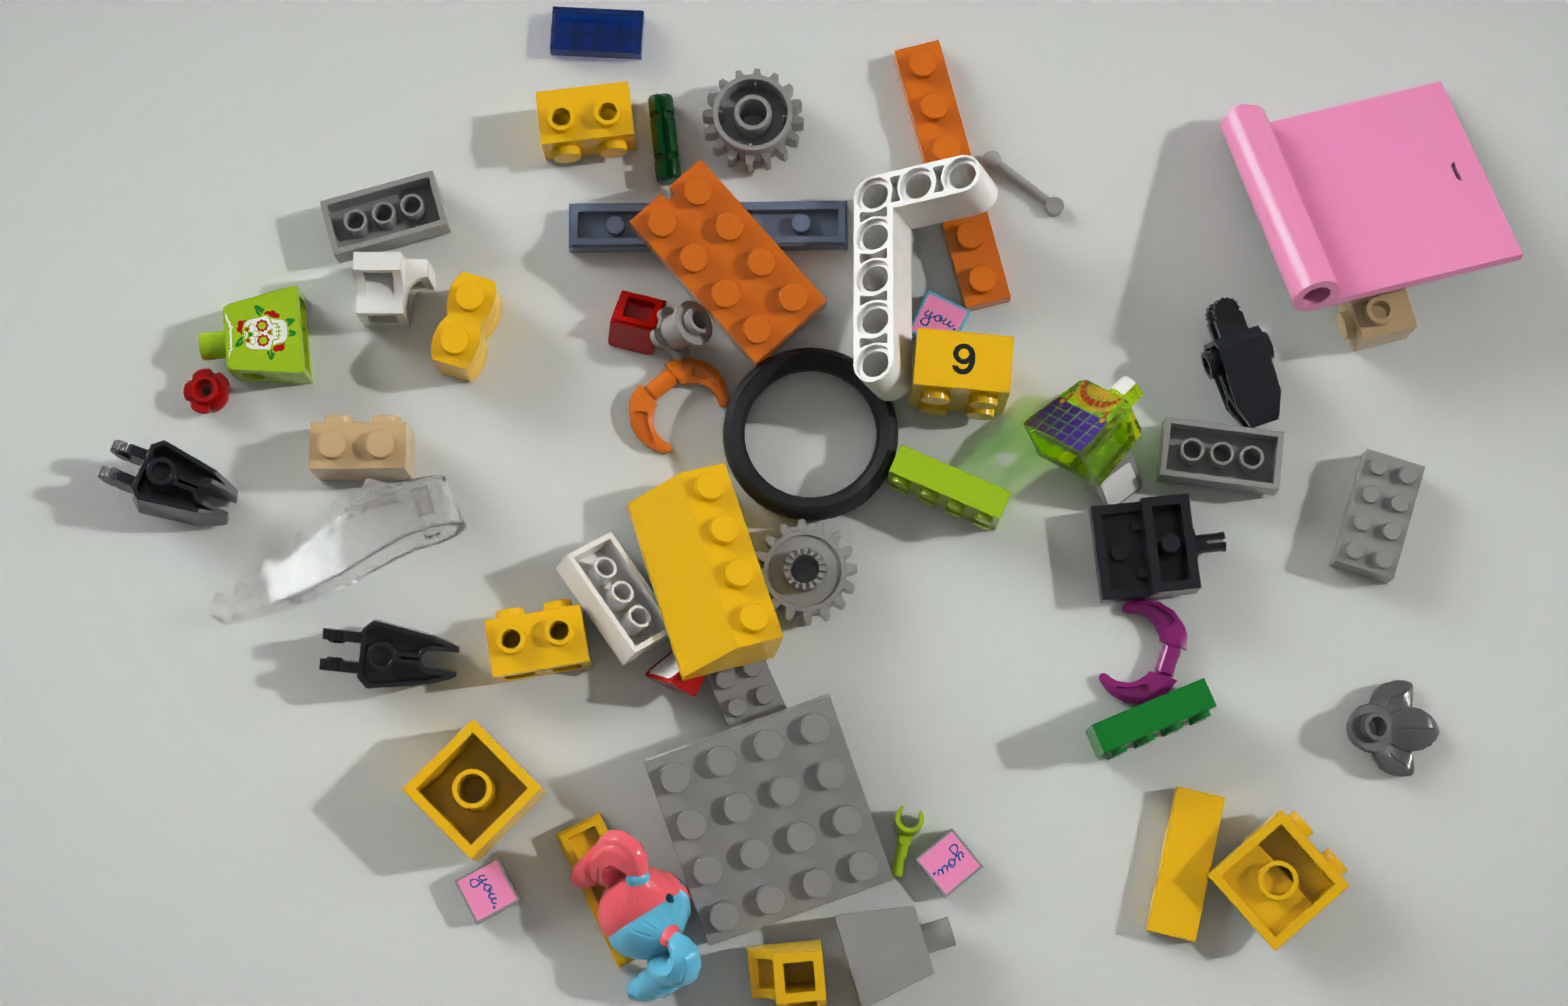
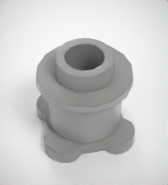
M684 301L677 305L675 310L671 307L660 309L657 312L658 323L656 329L650 333V339L655 347L664 348L671 353L675 361L681 362L690 356V346H701L709 341L712 336L713 326L709 314L700 304L694 301Z

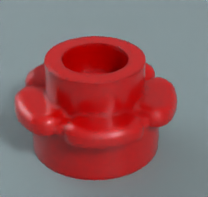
M208 368L200 369L193 373L191 381L189 380L185 383L183 389L184 398L191 403V409L199 414L215 413L227 404L230 384L222 373H213ZM206 387L211 389L208 395L203 394V389Z

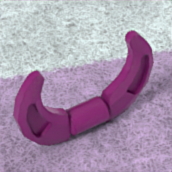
M1145 599L1134 600L1124 604L1122 611L1125 614H1138L1147 618L1155 626L1159 642L1165 644L1162 646L1155 672L1149 671L1147 675L1139 680L1127 683L1117 681L1106 673L1099 675L1100 683L1111 696L1124 703L1138 705L1169 693L1177 680L1171 677L1174 675L1181 650L1187 651V632L1174 610L1159 601Z

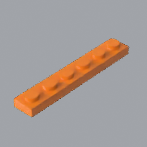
M939 40L895 50L894 60L923 164L959 155L971 156ZM987 211L979 215L940 223L963 307L971 312L1010 302V291Z

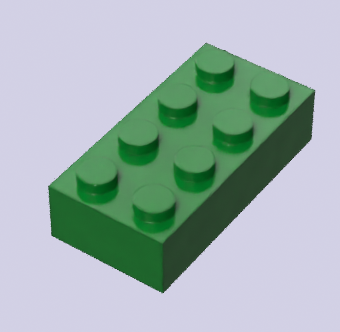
M1202 678L1094 723L1085 732L1097 759L1105 756L1108 761L1124 754L1127 751L1126 746L1132 744L1134 749L1155 740L1154 735L1157 733L1165 737L1179 731V729L1183 728V722L1188 721L1191 726L1211 716L1210 710L1217 705L1205 678Z

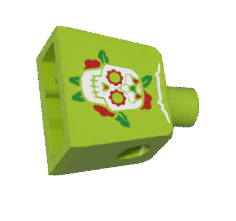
M289 286L227 304L223 307L224 330L199 333L198 341L202 360L226 358L228 371L236 380L313 384L306 298L297 286Z

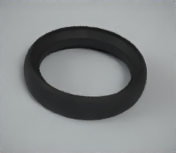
M797 348L767 358L754 367L741 380L726 409L723 423V446L733 476L741 488L756 503L786 518L819 521L835 518L856 509L872 497L887 478L896 456L898 423L892 401L879 399L858 378L854 371L853 358L824 348ZM807 371L823 372L843 379L863 396L874 417L876 444L868 466L852 484L830 495L800 497L775 488L758 473L746 449L745 426L753 403L769 385L793 373Z

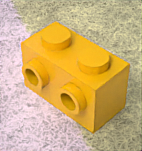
M628 81L536 92L541 146L546 160L554 159L557 163H573L585 155L600 154L604 158H616L624 156L628 150H637L632 100Z
M570 599L546 602L543 604L542 611L524 613V608L522 607L499 610L495 612L496 619L484 621L492 675L498 683L593 667L584 610L580 604L572 605Z

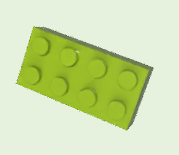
M902 444L890 467L887 483L891 485L893 491L902 495H907L909 492L918 496V501L930 507H934L935 504L946 509L945 513L957 519H961L962 516L971 519L974 526L985 531H989V528L996 530L1012 493Z

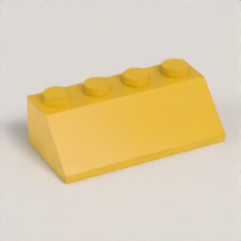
M721 463L678 473L629 502L627 509L682 681L774 658L784 636L726 464Z

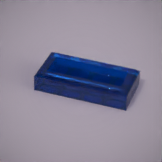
M553 6L550 53L555 56L642 60L644 11Z

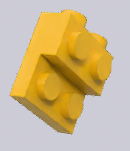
M1279 809L1246 837L1241 845L1206 874L1274 951L1279 949L1350 886L1342 877L1348 871L1343 863L1328 848L1320 853L1308 840L1314 832L1295 811L1287 816Z

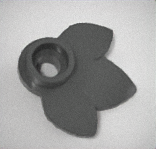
M1405 680L1386 682L1376 687L1371 695L1369 704L1357 707L1351 713L1346 725L1347 736L1351 743L1360 750L1371 753L1379 769L1383 772L1397 777L1413 775L1414 758L1412 752L1431 746L1436 741L1440 732L1436 721L1430 714L1420 708L1412 707L1413 684ZM1370 720L1376 725L1377 735L1370 731Z

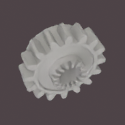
M755 68L753 74L744 75L741 70L736 71L735 79L730 82L722 78L719 81L720 92L718 94L709 92L707 96L708 105L712 109L703 110L702 114L703 123L709 125L704 129L706 141L716 140L713 145L714 155L718 157L727 152L728 166L731 168L739 160L745 161L747 172H752L755 162L760 161L766 170H770L771 158L774 156L783 162L788 160L786 145L798 148L799 135L795 132L804 130V118L798 116L802 112L801 99L791 100L793 86L787 84L782 87L779 84L778 74L773 73L770 77L761 75L759 68ZM750 114H757L764 119L762 123L754 126L747 125L742 120L745 119V116H750Z
M799 519L798 530L793 532L783 523L780 525L781 538L777 540L768 534L764 537V542L770 549L768 553L756 551L758 562L764 565L761 571L775 612L780 609L785 611V622L789 624L794 620L795 616H801L805 626H810L812 616L818 614L825 622L829 621V608L834 606L843 610L846 607V603L841 596L842 592L853 594L855 591V585L846 580V577L857 574V565L845 563V560L853 555V549L851 546L842 548L837 546L842 535L839 531L832 533L829 537L824 535V522L819 521L814 531L807 530L805 519ZM807 562L814 565L819 573L812 582L800 583L792 576L793 568L799 563Z

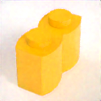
M462 272L452 283L446 302L448 315L439 323L431 343L432 360L440 373L468 382H473L481 373L488 353L486 339L495 331L502 315V298L495 281Z

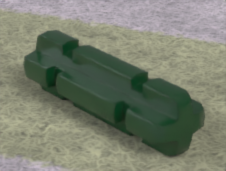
M668 93L654 94L648 98L650 118H652L650 125L654 159L657 160L654 162L655 173L658 183L668 184L675 182L681 176L679 159H677L679 152L675 118L673 117L675 115L673 97Z

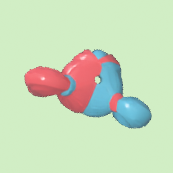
M610 830L603 834L597 844L592 846L586 855L573 866L570 878L572 884L580 888L593 887L598 884L607 887L601 896L597 915L600 929L607 936L612 948L622 956L647 960V967L629 982L627 989L628 997L642 1002H650L657 998L665 999L676 990L697 980L702 966L698 947L689 937L682 934L691 915L690 891L680 878H677L670 872L647 867L648 857L642 844L629 833Z

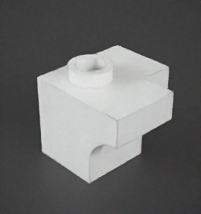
M353 252V272L356 282V315L364 326H410L411 308L415 299L426 291L435 290V271L429 259H405L401 252Z

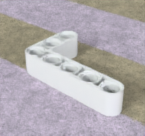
M959 155L874 175L861 182L855 191L853 366L858 378L881 400L894 401L900 399L907 393L912 383L911 230L979 215L990 209L997 199L998 190L996 184L977 159L970 155Z

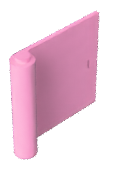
M1441 81L1269 122L1262 107L1240 104L1232 108L1222 120L1220 125L1222 133L1293 306L1298 310H1316L1522 259L1523 253Z

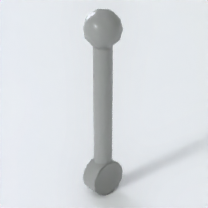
M988 151L984 154L983 162L987 168H996L1045 205V211L1049 216L1056 217L1062 213L1064 202L1061 198H1050L1002 162L998 152Z

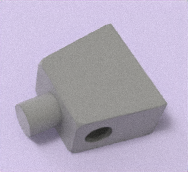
M914 905L834 916L860 1006H871L934 974L929 953L956 946L948 917L920 925Z

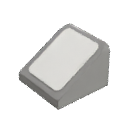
M1124 449L1089 476L1085 488L1099 506L1120 504L1141 488L1142 480L1131 452Z

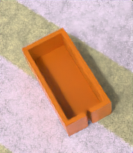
M700 159L669 186L670 199L667 200L661 193L629 222L637 236L694 300L707 311L711 319L751 364L756 367L771 357L826 308L827 300Z

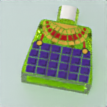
M1127 376L1119 379L1109 390L1088 380H1081L1029 417L1023 425L1039 456L1099 487L1141 435V427L1131 407L1143 397V392L1137 383Z

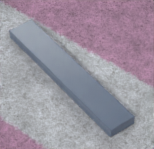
M847 201L740 202L783 251L848 250ZM650 203L569 204L570 253L652 252L633 231L629 222Z

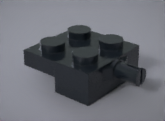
M1189 493L1140 498L1138 502L1091 506L1088 510L1100 603L1196 594L1201 589L1198 554L1226 552V541L1222 542L1225 539L1223 531L1220 533L1195 534Z

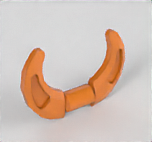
M690 357L681 362L671 360L664 363L668 370L665 369L656 378L645 385V388L641 384L638 385L629 403L630 425L637 439L648 448L661 453H670L672 451V446L663 441L654 428L653 419L655 409L658 406L654 400H658L673 388L677 381L681 385L699 384L704 386L716 396L720 407L725 408L728 405L726 383L719 371L706 361Z

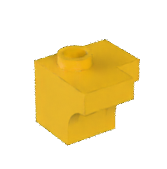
M821 939L747 946L752 999L776 1000L777 1006H827Z

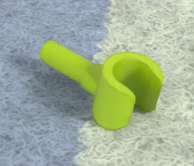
M904 806L897 810L893 824L898 837L891 872L892 875L898 877L903 875L912 837L920 833L924 823V814L920 810L917 825L912 828L905 827L900 820Z

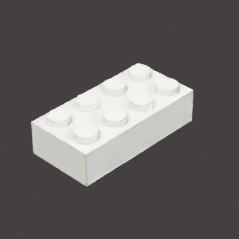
M612 532L565 555L556 567L560 576L623 666L669 640L653 590Z

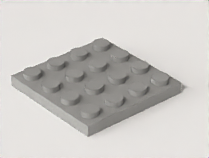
M829 694L644 759L647 773L709 946L894 880Z

